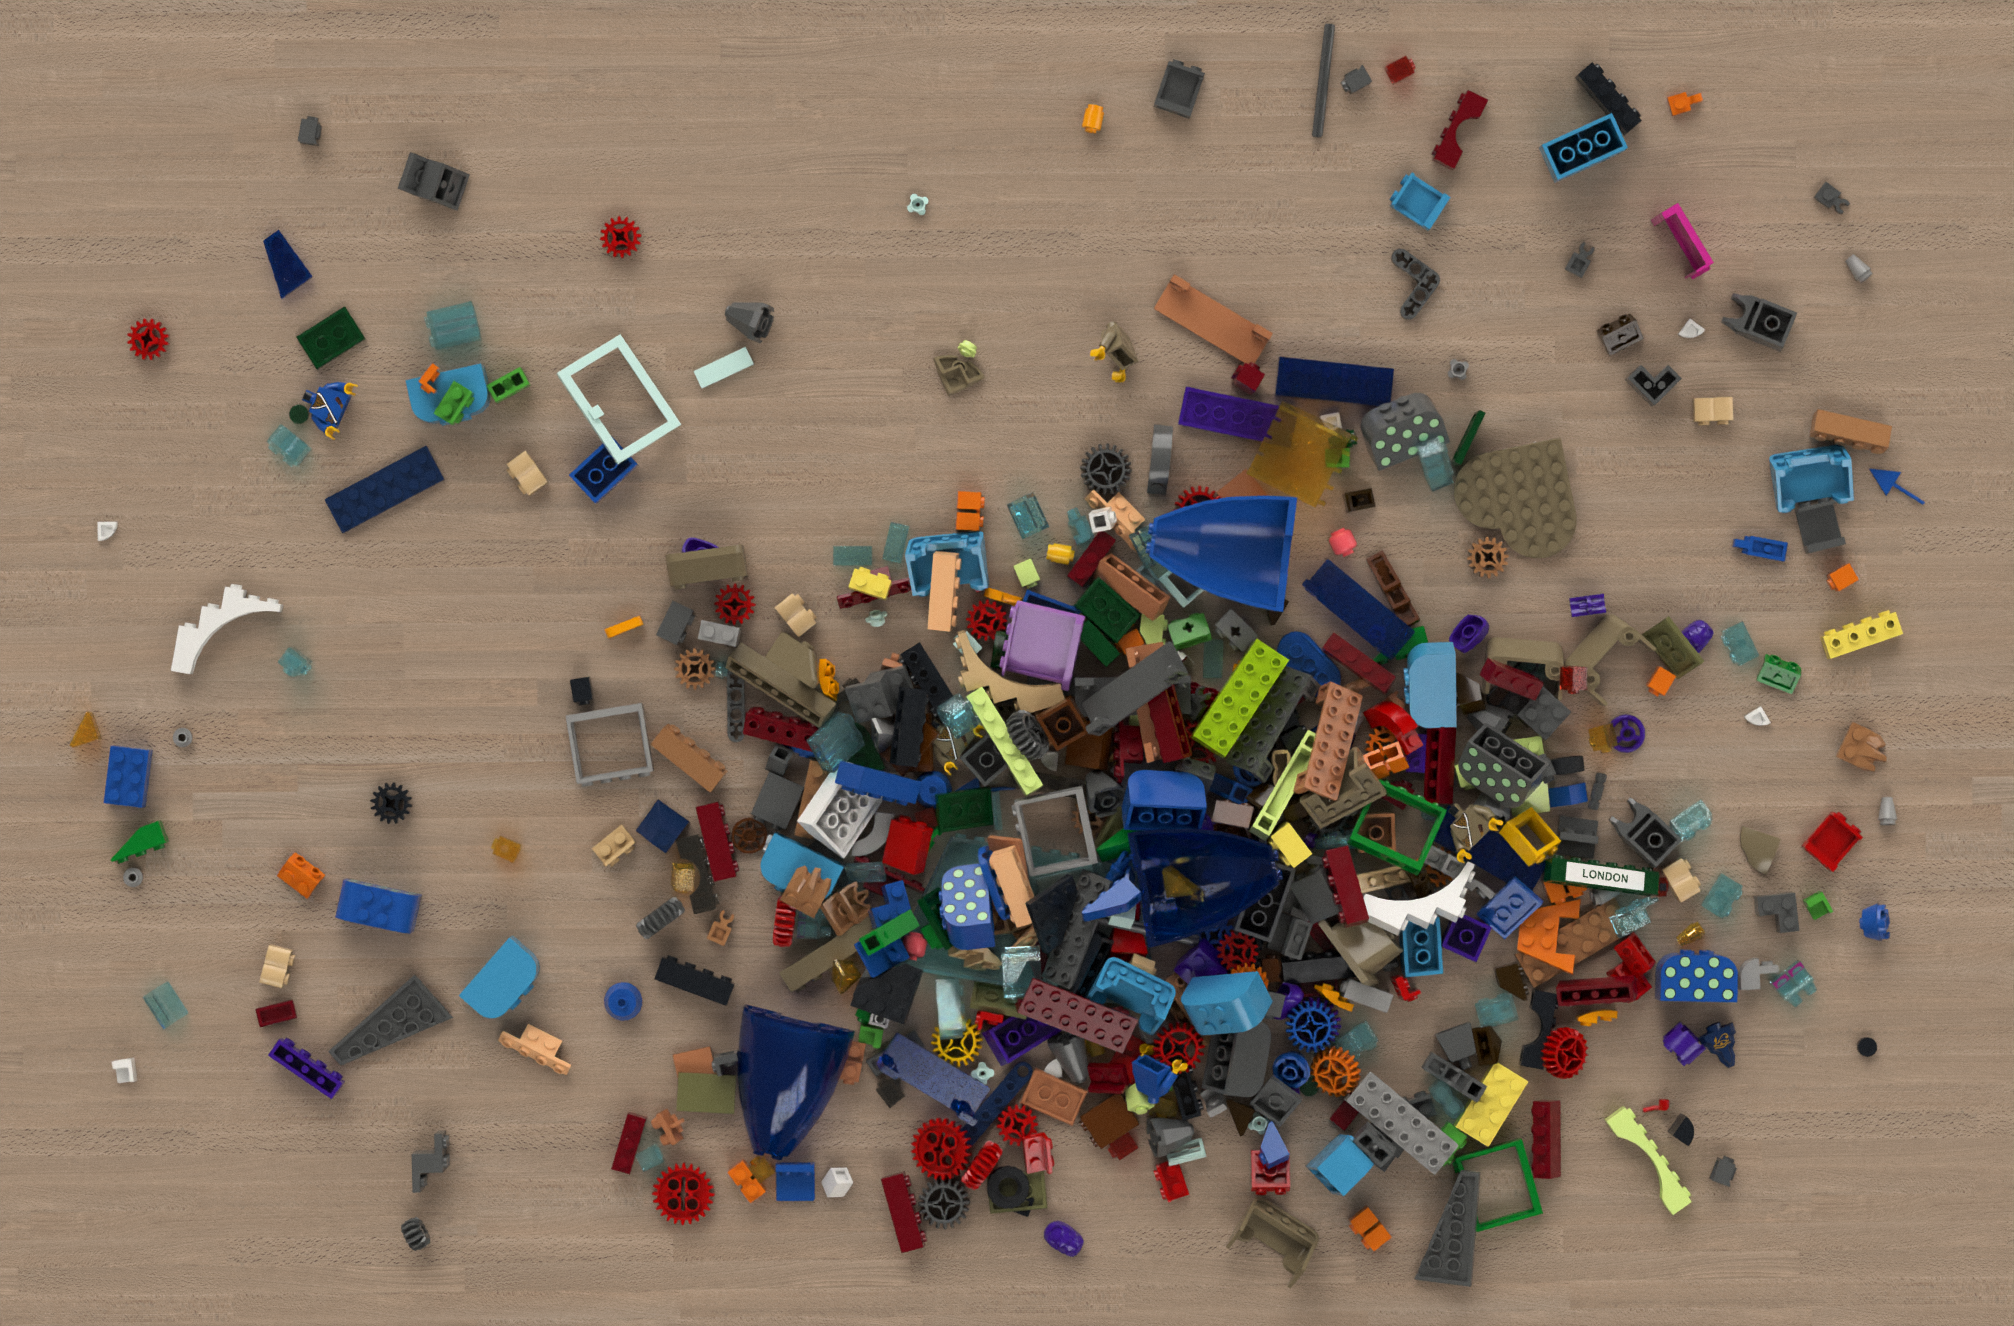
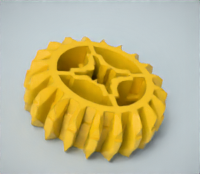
M953 1015L954 1021L950 1022L949 1017H946L947 1024L940 1021L939 1024L942 1028L940 1029L936 1026L934 1028L939 1033L931 1035V1037L937 1038V1041H931V1045H937L933 1052H940L936 1056L937 1059L942 1056L945 1057L942 1061L943 1064L950 1060L949 1066L952 1067L953 1061H957V1067H960V1061H963L966 1066L968 1065L967 1058L973 1062L974 1057L972 1054L979 1055V1052L975 1049H982V1045L977 1044V1042L983 1041V1038L976 1037V1035L981 1033V1030H973L977 1025L973 1024L970 1026V1018L965 1023L963 1022L964 1016H961L960 1021H957V1016ZM962 1026L966 1030L956 1034L949 1027ZM945 1031L950 1038V1042L943 1049L941 1046V1036ZM971 1033L973 1045L969 1051L964 1045V1039ZM950 1034L953 1037H962L960 1040L961 1046H957V1044L956 1046L952 1045L953 1038ZM953 1049H959L964 1055L955 1057L947 1053Z

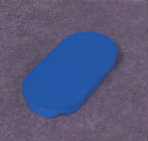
M1290 632L1281 638L1277 646V652L1289 659L1286 664L1287 667L1312 675L1321 686L1330 681L1340 685L1341 675L1339 669L1307 634Z
M984 846L978 849L980 868L998 915L1002 920L1010 919V909L1004 903L1003 890L998 886L996 872L992 870L989 863L993 851L989 850L988 846Z

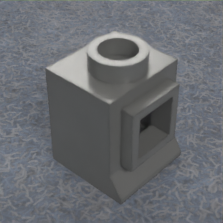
M1361 65L1359 70L1356 68L1345 74V78L1340 83L1344 91H1349L1351 95L1371 84L1372 80L1364 66Z
M307 116V119H301L298 142L319 146L317 139L320 140L322 126L318 122L319 118Z
M1723 1156V1159L1717 1157L1709 1179L1730 1187V1180H1733L1737 1169L1734 1159Z

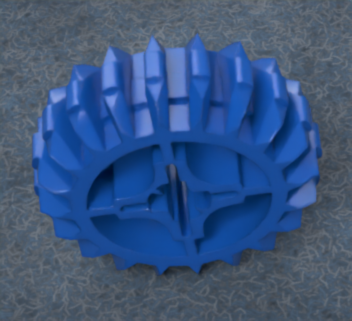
M1305 1001L1306 1007L1304 1008L1299 1003L1298 1007L1300 1010L1297 1011L1293 1008L1292 1011L1295 1015H1287L1292 1021L1285 1022L1286 1025L1291 1026V1028L1285 1029L1286 1033L1292 1032L1288 1039L1292 1040L1295 1038L1292 1045L1296 1046L1300 1043L1299 1050L1306 1046L1307 1053L1310 1052V1047H1313L1315 1053L1317 1052L1316 1046L1324 1050L1325 1048L1322 1045L1324 1042L1328 1046L1331 1044L1327 1040L1328 1037L1335 1039V1036L1330 1034L1331 1031L1337 1032L1336 1028H1331V1025H1336L1337 1021H1330L1335 1015L1333 1013L1327 1015L1330 1008L1327 1007L1323 1011V1003L1316 1007V1001L1312 1002V1006L1309 1005V1001ZM1312 1011L1321 1013L1326 1021H1314ZM1306 1012L1305 1023L1296 1026L1297 1019ZM1310 1020L1314 1025H1319L1312 1031L1313 1036L1311 1031L1305 1028ZM1327 1027L1324 1036L1317 1041V1031ZM1296 1032H1307L1311 1042L1301 1040Z

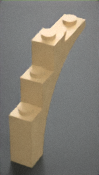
M964 630L957 632L958 637L955 638L956 645L963 652V656H960L963 668L967 667L966 670L960 671L961 676L958 677L961 688L965 687L966 692L988 686L985 690L994 704L1016 698L1013 701L1015 711L1025 710L1030 713L1052 707L1065 699L1060 683L1028 685L1000 676L988 668L977 656L970 645L966 632Z

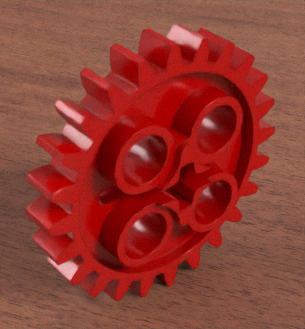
M941 1117L936 1118V1122L934 1119H931L929 1124L925 1122L922 1124L923 1128L917 1129L919 1134L913 1135L917 1141L911 1142V1145L916 1146L915 1149L911 1150L912 1153H916V1156L912 1159L919 1161L916 1167H923L921 1173L928 1171V1178L934 1174L935 1180L939 1179L940 1176L942 1180H946L947 1176L949 1179H952L954 1174L960 1175V1170L966 1169L964 1164L970 1163L966 1157L972 1155L971 1152H968L972 1145H967L971 1138H965L964 1135L967 1133V1130L960 1131L962 1125L955 1127V1120L949 1124L948 1118H945L943 1122ZM932 1133L937 1136L936 1142H933L931 1139ZM950 1137H953L955 1140L954 1146L949 1143ZM929 1152H932L934 1155L933 1161L928 1158ZM947 1155L952 1158L951 1165L946 1161Z
M683 1162L681 1168H679L677 1163H675V1169L668 1166V1173L662 1171L663 1178H656L660 1184L653 1185L654 1188L658 1189L652 1192V1195L657 1196L653 1203H659L656 1210H663L660 1216L668 1215L666 1221L674 1218V1224L678 1220H681L682 1225H684L685 1220L692 1224V1218L698 1222V1215L700 1214L705 1217L706 1214L703 1210L710 1211L711 1208L707 1204H713L714 1202L709 1198L715 1195L714 1192H710L714 1185H708L711 1177L705 1179L706 1171L699 1173L700 1166L694 1170L693 1163H691L689 1168L686 1167L685 1162ZM682 1177L686 1178L685 1192L689 1194L685 1197L684 1211L681 1210L682 1195L678 1194L682 1191ZM671 1179H676L679 1182L677 1189H672L669 1186ZM696 1180L699 1185L698 1188H689L688 1181ZM670 1199H677L679 1206L677 1208L670 1207L668 1203ZM688 1200H697L698 1207L690 1208Z

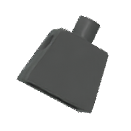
M1469 1021L1435 1034L1450 1062L1458 1060L1461 1070L1472 1067L1469 1056L1476 1054L1472 1026Z

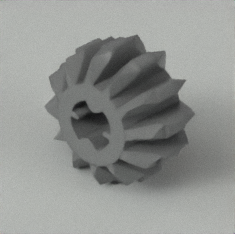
M418 1217L411 1218L401 1225L403 1237L412 1250H421L430 1244L428 1230Z

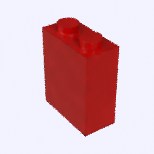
M904 815L891 819L882 863L913 875L923 873L933 828L927 827V824L924 822H914L910 817Z

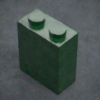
M1089 620L1084 621L1080 641L1107 667L1120 653Z

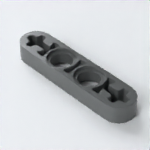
M729 670L727 673L728 738L732 742H740L745 737V734H743L745 723V680L742 678L737 680L738 684H742V688H730V684H734V679L730 678V675L734 673ZM733 690L741 692L740 700L734 701L731 699L730 695ZM739 709L742 716L739 720L732 719V710ZM730 722H742V726L738 725V731L742 732V736H738V739L731 736V732L735 730V725L730 726Z

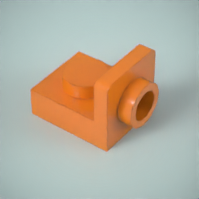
M434 363L431 364L418 381L422 384L420 388L428 394L431 392L436 394L437 392L436 389L429 385L430 381L434 383L440 375L438 372L440 368Z

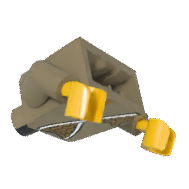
M1110 322L1106 325L1107 329L1101 332L1102 340L1099 343V349H1092L1090 356H1095L1094 361L1103 360L1106 351V354L1120 368V371H1113L1112 380L1121 383L1126 380L1125 370L1127 371L1129 366L1139 361L1129 336L1116 322Z
M954 718L952 721L948 720L945 726L936 719L932 722V726L940 733L934 741L933 751L937 761L950 776L952 775L949 772L950 769L954 767L958 770L954 763L974 737L983 738L980 735V730L984 729V727L969 719Z
M1455 803L1448 810L1456 818L1450 825L1458 853L1457 860L1465 864L1464 856L1469 860L1472 858L1471 854L1467 853L1466 850L1469 851L1489 830L1499 831L1496 824L1503 825V821L1497 820V817L1489 807L1470 804L1463 810Z

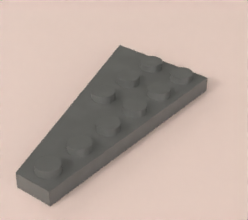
M415 974L328 1052L340 1065H344L453 1018V1016Z
M1460 1171L1420 1268L1414 1278L1415 1280L1472 1286L1481 1172Z

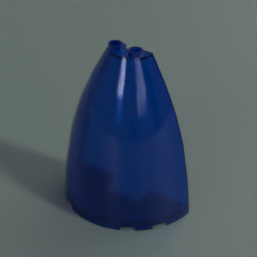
M1194 828L1156 829L1127 833L1134 871H1137L1144 908L1141 910L1149 948L1187 938L1228 921L1255 904L1279 885V880H1283L1281 868H1277L1276 863L1279 860L1278 850L1273 849L1270 845L1249 838L1220 831Z
M744 1004L739 1033L737 1076L739 1099L752 1149H754L753 1154L764 1156L765 1153L771 1155L772 1159L782 1160L783 1157L790 1156L822 1115L834 1094L847 1061L855 1033L854 1030L821 1022L811 1023L783 1016L780 1012Z

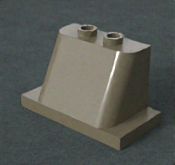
M1356 746L1349 751L1338 799L1333 801L1308 791V794L1300 797V803L1321 829L1385 796L1386 789L1365 763L1362 752Z
M1326 919L1318 923L1364 985L1376 986L1379 980L1374 974L1403 952V949L1395 940V934L1367 922L1344 928L1343 923H1336Z

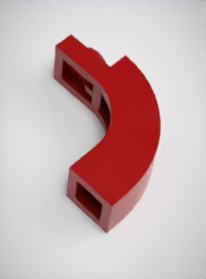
M1382 701L1363 712L1372 729L1377 726L1388 728L1395 735L1406 755L1423 746L1421 739L1415 731V728L1418 727L1416 722L1399 705L1390 701Z

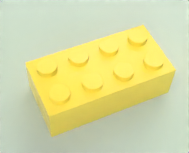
M1286 821L1276 826L1267 839L1268 845L1273 850H1278L1280 853L1277 855L1278 858L1287 867L1295 868L1312 855L1290 823Z
M1500 1063L1491 1064L1480 1080V1082L1488 1087L1478 1103L1469 1098L1454 1123L1456 1128L1487 1147L1491 1144L1529 1082Z

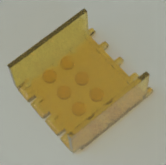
M1282 401L1275 415L1281 419V422L1273 419L1267 431V434L1273 436V438L1264 437L1258 451L1264 453V456L1256 454L1246 474L1292 497H1297V499L1315 508L1317 504L1325 506L1326 502L1321 500L1320 497L1325 488L1333 490L1334 487L1327 483L1333 471L1341 474L1342 469L1336 467L1342 454L1350 456L1351 453L1345 450L1349 439L1357 441L1359 437L1292 404Z

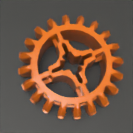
M1336 1046L1331 1048L1325 1047L1324 1050H1320L1317 1056L1313 1058V1063L1310 1066L1313 1070L1310 1075L1315 1076L1312 1082L1318 1083L1316 1088L1321 1087L1322 1093L1328 1091L1329 1096L1334 1094L1336 1098L1341 1095L1344 1097L1348 1093L1353 1092L1354 1088L1358 1086V1081L1361 1079L1359 1075L1361 1069L1357 1067L1359 1062H1354L1353 1060L1355 1055H1348L1349 1050L1343 1052L1342 1047L1338 1049ZM1325 1060L1330 1062L1327 1067H1324ZM1348 1076L1347 1083L1342 1084L1343 1077Z

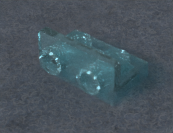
M1743 621L1721 631L1723 635L1721 640L1725 647H1729L1731 651L1729 656L1733 664L1736 663L1737 666H1741L1759 656Z
M1721 873L1701 906L1720 918L1727 917L1733 909L1731 905L1734 900L1737 901L1741 897L1743 886Z

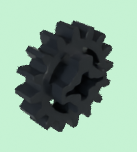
M393 782L391 787L388 783H385L384 789L381 786L378 787L379 793L373 792L376 798L370 800V802L375 803L371 810L376 809L377 812L374 816L380 815L381 822L387 819V824H390L393 819L396 824L399 817L405 820L404 814L411 813L407 808L413 807L412 804L408 803L412 797H407L406 794L409 790L403 791V785L397 788L396 782ZM388 790H394L399 793L396 795H390ZM380 797H382L383 804L381 807H379ZM388 798H389L390 800L395 799V801H396V802L394 803L395 808H394L393 806L388 807V805H387V804H389ZM404 799V807L401 809L400 802ZM392 811L395 816H388L384 813Z

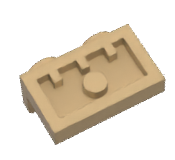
M620 825L594 846L592 850L604 863L605 867L608 865L612 867L620 861L618 857L621 854L625 853L627 855L635 849L633 845L636 841L626 828Z

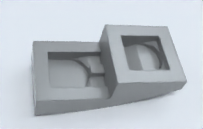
M1433 845L1424 862L1454 879L1460 874L1465 865L1459 862L1456 857Z

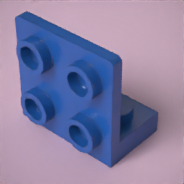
M900 938L869 956L860 941L854 944L872 978L910 958Z
M776 1162V1200L814 1201L815 1162Z

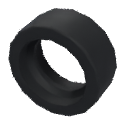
M1583 756L1550 759L1556 775L1585 771Z

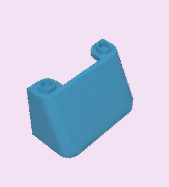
M1830 445L1779 453L1769 457L1774 497L1778 512L1788 513L1795 508V503L1832 497L1838 504L1854 501L1852 459L1844 446Z
M971 531L916 537L909 540L905 559L913 596L925 597L930 594L933 553L936 551L959 553V558L962 559L961 570H958L957 575L960 578V584L970 583V587L976 591L988 588L989 578L983 532Z
M1111 957L1103 965L1086 998L1102 1005L1108 998L1141 1014L1138 1021L1140 1029L1153 1036L1165 1021L1175 998L1176 990L1170 983L1119 958Z

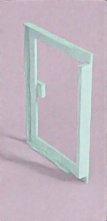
M621 334L556 374L617 465L681 425ZM617 347L668 421L623 450H620L599 419L604 415L598 405L593 408L590 406L571 377Z

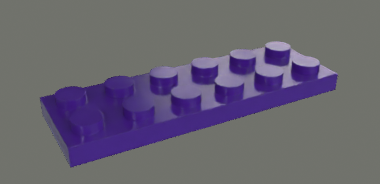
M1185 387L1178 425L1291 448L1298 410Z

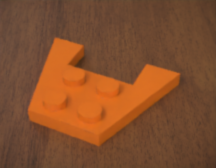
M1581 899L1538 908L1519 927L1517 951L1573 975L1575 955L1556 953L1560 917L1579 919Z

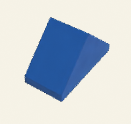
M1585 782L1548 788L1550 808L1588 802Z

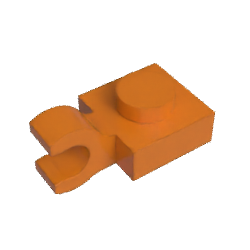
M1686 92L1667 97L1672 116L1691 111L1690 105L1703 100L1701 93L1687 97Z

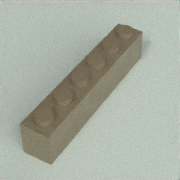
M741 642L729 655L725 668L818 728H821L833 715L836 706L835 702L760 655L751 647Z
M866 917L859 924L853 925L843 935L834 937L780 971L779 974L789 990L798 993L806 988L805 984L810 980L814 983L823 977L822 973L826 970L830 973L839 967L838 963L842 960L848 962L854 958V953L857 952L854 944L859 942L861 936L874 930L870 917Z

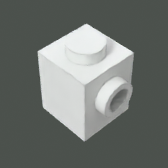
M1111 507L1095 509L1088 514L1092 533L1110 530L1117 522L1115 511H1112Z

